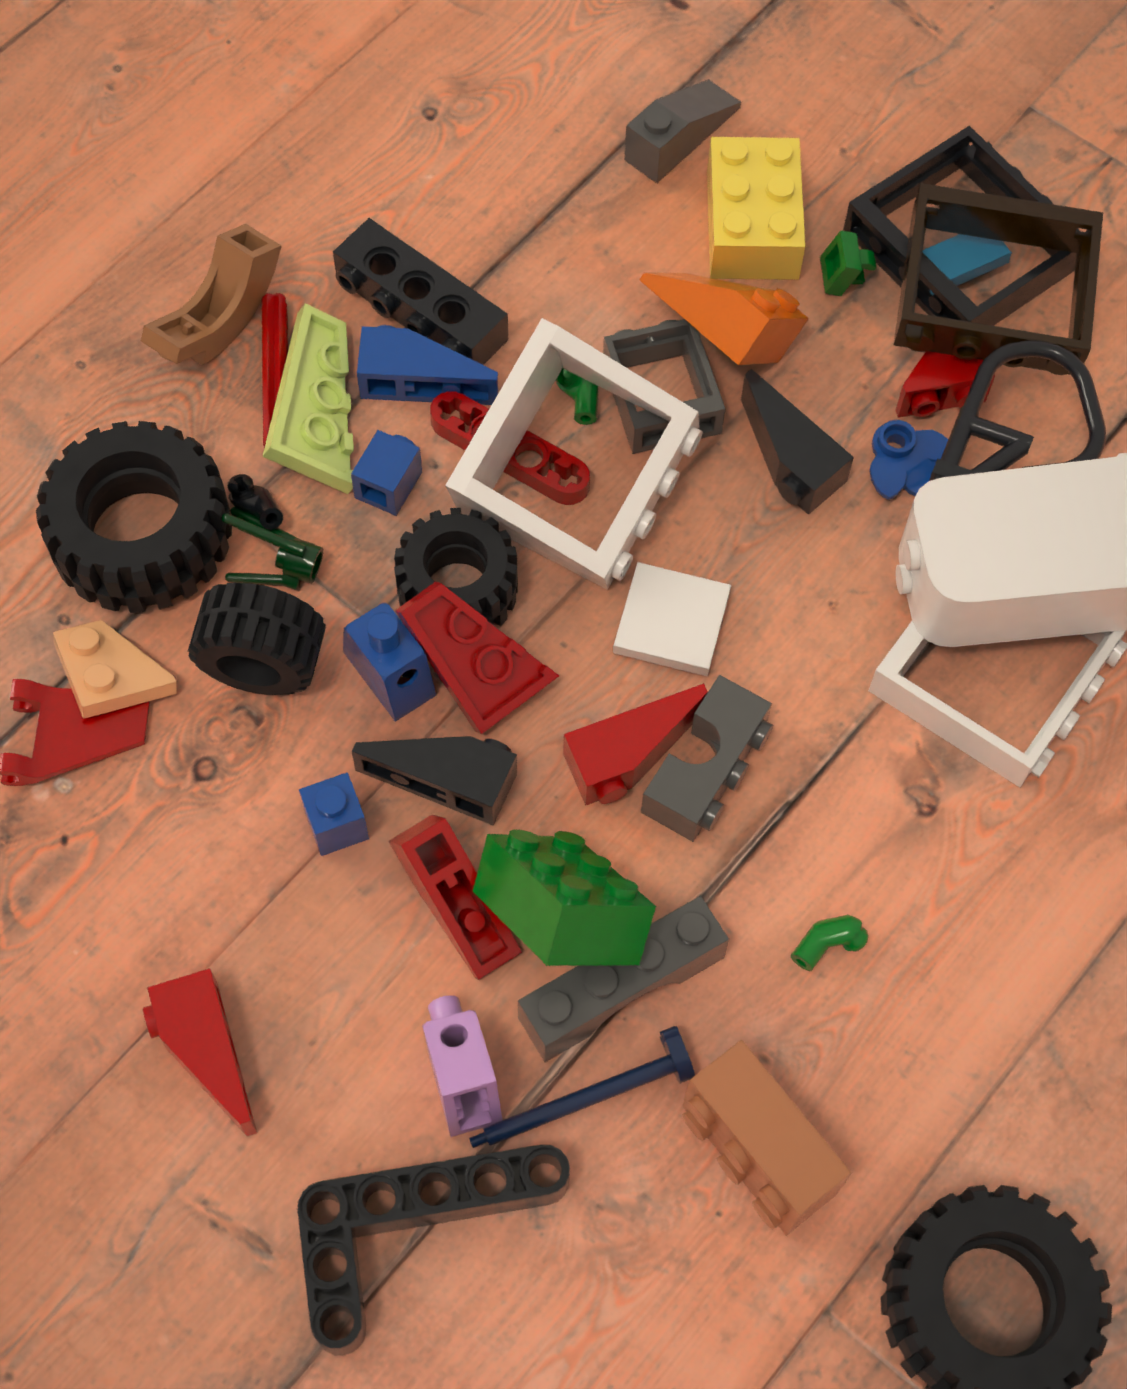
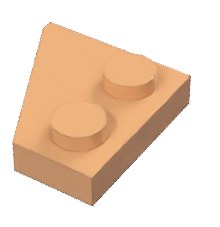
M102 620L53 632L55 648L83 719L177 694L176 680L172 674Z

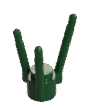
M237 507L230 509L231 514L225 513L222 515L224 523L279 547L275 567L283 570V575L227 573L225 575L226 581L281 585L294 590H298L301 581L310 584L314 582L322 562L323 547L301 540L278 527L272 530L265 529L256 516Z

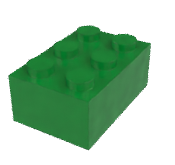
M519 829L511 830L509 835L487 834L473 892L546 966L640 965L656 906L638 891L637 884L623 878L611 867V862L608 859L592 851L585 844L583 837L567 831L555 832L554 836H537L532 832Z

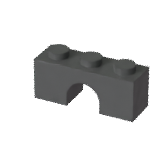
M719 675L694 713L691 730L692 735L700 738L712 747L715 756L702 764H690L668 754L643 793L641 813L694 842L702 828L710 831L724 808V804L719 802L727 787L734 791L737 789L749 767V764L744 762L751 748L758 751L761 750L774 725L767 722L772 703Z

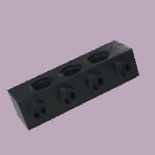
M368 218L333 251L335 276L338 283L351 294L357 293L369 301L375 311L385 318L391 317L405 328L482 365L508 341V313L371 218Z

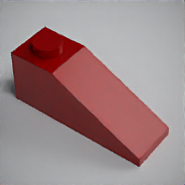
M704 683L564 734L563 755L585 805L597 801L600 804L615 802L624 797L628 790L632 789L693 725L694 713L708 693Z
M430 815L388 841L413 885L477 980H480L522 953L509 928L473 892L477 872L446 818Z
M209 968L147 987L151 1005L143 1007V1014L150 1037H160L168 1052L246 1136L256 1134L257 1130L219 986L211 969Z

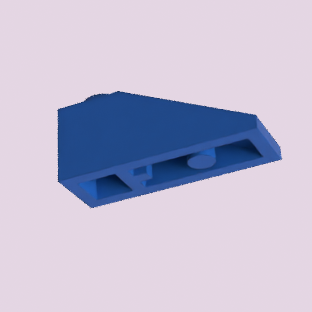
M390 325L378 327L362 326L357 366L360 399L432 402L441 393L455 391L464 394L481 405H492L497 397V371L410 329L396 328Z

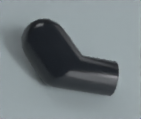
M246 474L235 475L229 480L227 484L230 492L228 498L234 507L257 516L265 529H276L282 524L283 514L272 494L267 489L253 485V479Z

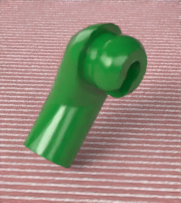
M562 368L555 381L558 387L575 401L574 420L582 425L595 423L597 421L598 386Z
M848 914L819 920L812 925L791 954V959L802 969L812 971L829 947L843 945L845 950L856 952L866 945L869 935L867 930L861 927V920Z

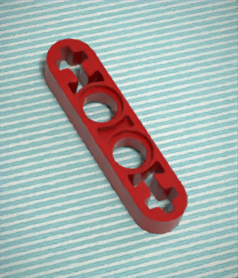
M447 391L435 397L430 405L431 425L434 432L440 437L466 450L489 408L464 394ZM455 410L459 411L460 419L456 416H451L448 420L443 419V412L452 414ZM465 424L469 426L468 432L465 431ZM528 430L525 432L503 471L563 505L580 503L587 497L589 492L590 471L587 465L575 456ZM534 451L542 457V461L537 466L524 467L517 462L516 458L521 452ZM551 463H554V471L550 470ZM571 475L577 477V484L570 482L566 487L560 485L561 478L567 480Z

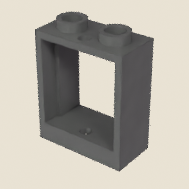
M685 319L678 321L666 320L656 326L637 330L625 329L604 337L603 354L626 368L682 355L697 399L683 401V403L698 411V429L703 431L701 438L722 434L725 406L698 330ZM613 394L632 454L653 450L669 421L647 410L637 412L635 404Z

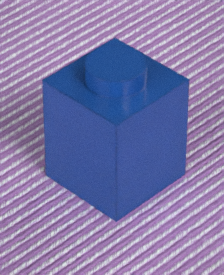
M377 430L351 473L354 497L397 516L422 474L420 447L402 435L392 436Z
M348 772L299 789L304 811L321 856L369 839L365 816Z

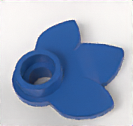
M892 420L880 426L875 431L872 439V450L876 457L873 459L869 470L875 489L888 500L897 496L903 488L909 494L916 496L918 490L929 482L936 461L941 459L948 439L941 433L931 429L915 431L909 423L902 420ZM888 443H897L902 448L892 447Z

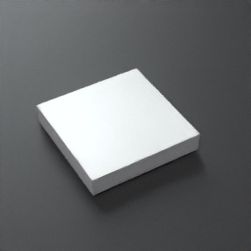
M637 562L613 645V653L708 677L731 585Z

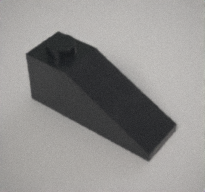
M749 370L744 377L741 402L773 482L778 487L781 496L788 503L798 505L809 515L847 482L854 457L754 370Z
M471 736L356 742L352 749L355 771L490 825H494L517 776V754L512 753L511 749L504 743L494 739L481 741Z

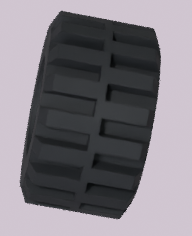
M450 508L451 514L442 515L440 510L430 513L429 521L425 522L421 518L412 524L413 533L404 532L400 538L401 548H396L394 556V571L400 607L435 581L431 577L440 568L450 564H466L479 570L482 576L470 585L447 588L483 615L488 622L502 626L507 620V610L513 611L516 603V593H518L517 553L515 546L511 545L509 533L506 530L499 532V522L492 517L483 521L481 512L472 509L469 515L461 514V508Z
M234 582L227 583L226 585L218 584L213 586L212 590H207L204 593L189 644L188 656L201 671L219 682L236 689L264 695L295 694V692L306 690L307 686H310L326 624L323 623V617L320 613L314 611L312 606L284 591L251 583Z

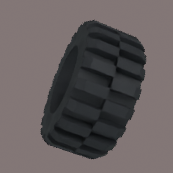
M127 421L112 423L113 429L100 432L98 427L85 434L87 439L78 444L74 440L63 449L64 458L61 461L58 459L53 460L45 472L49 481H43L39 486L37 499L40 505L36 509L37 523L42 532L43 541L60 577L69 587H75L78 596L86 601L95 602L98 598L102 608L112 611H119L120 606L124 605L128 607L130 613L146 612V606L157 604L159 610L173 606L172 599L180 595L187 599L198 592L196 584L200 580L205 583L209 582L217 573L215 561L222 562L225 560L229 550L227 539L232 536V526L222 521V515L225 513L230 514V508L218 467L213 458L205 454L204 448L199 442L191 437H187L184 440L182 431L171 426H164L163 430H159L155 422L139 421L138 426H128ZM153 493L166 496L178 503L175 514L170 521L160 530L145 538L133 541H115L94 533L95 525L102 513L113 503L127 496Z
M985 1185L968 1187L961 1195L956 1196L950 1193L937 1200L930 1209L924 1211L901 1235L893 1248L895 1251L893 1257L885 1266L882 1281L887 1283L886 1292L880 1297L881 1315L889 1316L891 1327L885 1333L891 1348L899 1346L906 1359L900 1364L910 1378L918 1375L927 1384L925 1389H1072L1082 1384L1093 1371L1090 1363L1092 1360L1102 1356L1108 1341L1101 1334L1102 1327L1110 1324L1112 1321V1304L1102 1302L1101 1292L1110 1288L1107 1272L1103 1269L1094 1270L1090 1258L1099 1252L1090 1237L1080 1242L1071 1231L1078 1223L1067 1212L1064 1211L1056 1218L1047 1212L1050 1200L1036 1193L1027 1200L1019 1198V1189L1017 1187L1000 1185L994 1192H988ZM977 1248L992 1249L1010 1256L1020 1263L1031 1275L1041 1296L1043 1323L1039 1336L1026 1350L1011 1356L991 1355L973 1346L955 1328L945 1306L943 1285L949 1267L960 1255Z

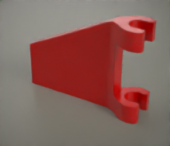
M13 679L10 692V700H14L13 711L23 713L39 711L32 758L16 753L0 754L1 784L8 786L36 784L51 777L145 745L150 701L83 719L72 689L46 686L27 679Z

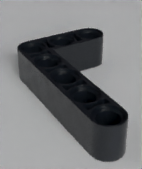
M536 1145L324 1180L309 1185L302 1192L298 1200L297 1212L310 1327L315 1339L325 1351L333 1355H347L354 1352L362 1344L366 1336V1319L356 1237L551 1205L558 1202L565 1195L569 1187L570 1164L566 1155L559 1148L552 1145ZM548 1163L555 1166L560 1173L559 1181L550 1187L536 1185L529 1176L531 1170L536 1165ZM495 1172L505 1179L506 1185L504 1190L498 1195L484 1196L475 1189L477 1179L482 1174ZM434 1181H441L451 1189L449 1198L438 1206H430L420 1198L423 1188L428 1183ZM379 1190L391 1192L396 1199L393 1208L388 1213L374 1215L366 1210V1202L374 1192ZM330 1199L340 1204L339 1213L332 1222L317 1224L311 1220V1212L318 1202ZM330 1255L344 1257L347 1261L346 1270L338 1280L326 1282L318 1278V1266L325 1257ZM339 1311L351 1314L354 1318V1325L351 1333L346 1338L331 1340L325 1337L324 1324L328 1317Z

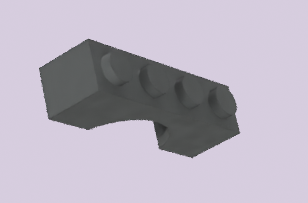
M699 896L651 924L640 965L577 966L519 999L518 1019L544 1062H547L590 1037L605 1020L633 1000L658 987L671 983L681 984L724 959L729 938L703 898Z

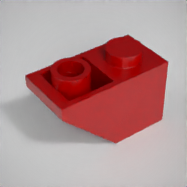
M925 351L902 386L895 410L897 417L901 418L911 415L925 417L939 410L955 407L961 408L983 360H964L954 355ZM995 374L991 380V383L989 385L983 402H986L987 397L989 395L991 386L995 378Z

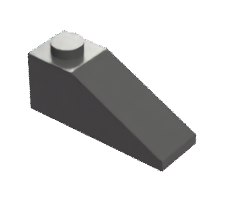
M709 79L654 100L626 125L624 160L655 183H658L741 108V101Z

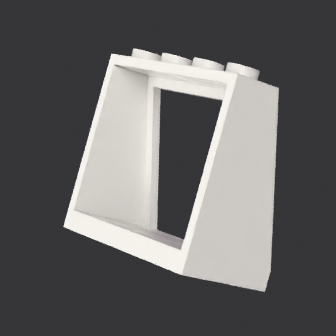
M542 318L445 486L456 508H461L462 514L469 515L472 509L481 512L483 521L492 517L499 522V532L506 530L511 536V540L608 590L614 578L621 581L628 571L633 560V555L629 551L637 537L645 539L651 530L657 515L652 510L660 496L667 498L674 489L680 472L675 469L683 455L690 457L697 448L703 431L698 429L699 414L692 407L576 336ZM562 368L669 421L597 551L493 490Z

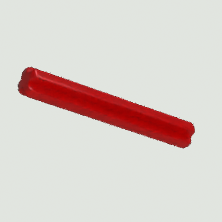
M267 293L261 299L264 448L288 354L286 297L281 293Z

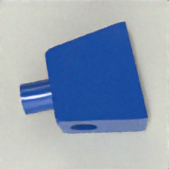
M386 602L381 603L344 628V654L395 722L436 696L424 650L389 604ZM401 675L402 677L411 678L404 684H397Z

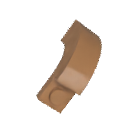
M247 224L218 235L211 265L198 291L180 309L144 325L141 342L157 351L164 359L175 364L192 358L201 365H204L217 357L243 331L261 304V299L266 294L274 275L281 245Z

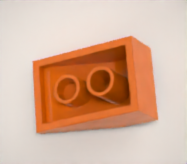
M644 272L639 281L738 365L779 363L809 319L797 309L800 305L798 300L782 289L770 290L687 273Z

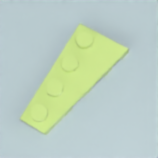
M305 303L297 313L262 457L348 494L353 489L351 478L353 470L350 468V454L354 451L353 434L348 433L347 414L351 411V395L346 393L345 376L349 373L346 322Z

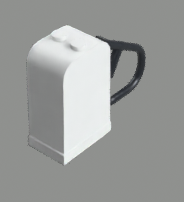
M1036 340L1013 342L997 348L983 360L976 372L964 405L959 411L941 459H937L929 482L918 490L913 501L899 545L900 565L896 566V585L899 594L907 595L911 618L917 632L925 640L935 645L959 647L1127 630V453H1119L1117 457L1099 459L1106 442V426L1095 385L1085 364L1075 354L1062 346ZM1026 357H1039L1051 360L1065 368L1076 383L1088 426V443L1081 454L1066 462L1006 470L1028 454L1034 436L979 417V411L996 370L1008 361ZM971 435L1004 446L972 470L959 466Z

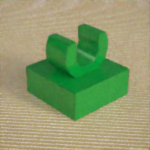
M840 230L820 256L825 294L842 296L851 284L857 285L865 282L863 269L871 271L876 269L874 252L867 249L859 250L857 233Z

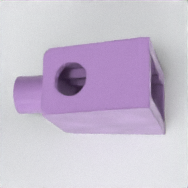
M443 996L433 1000L428 1005L431 1021H427L422 1026L450 1137L478 1130L502 1121L497 1081L476 1012L473 1010L462 1012L459 998L456 996Z

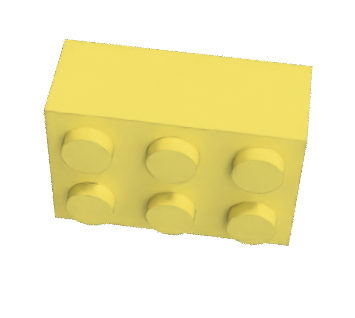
M711 137L707 166L710 278L799 280L805 252L800 138Z

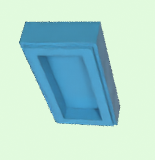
M958 234L923 250V253L956 286L1009 263L1012 253L1003 241Z

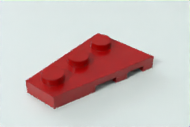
M435 581L395 610L406 628L424 650L427 660L473 729L480 734H483L559 677L556 672L534 658L524 647L488 622L483 615L442 583Z

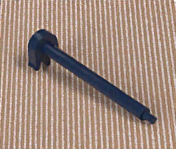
M673 1026L660 1031V1040L666 1056L484 1127L483 1133L469 1138L472 1147L475 1148L485 1143H489V1146L672 1073L675 1074L679 1083L690 1080L695 1076V1072L678 1027Z

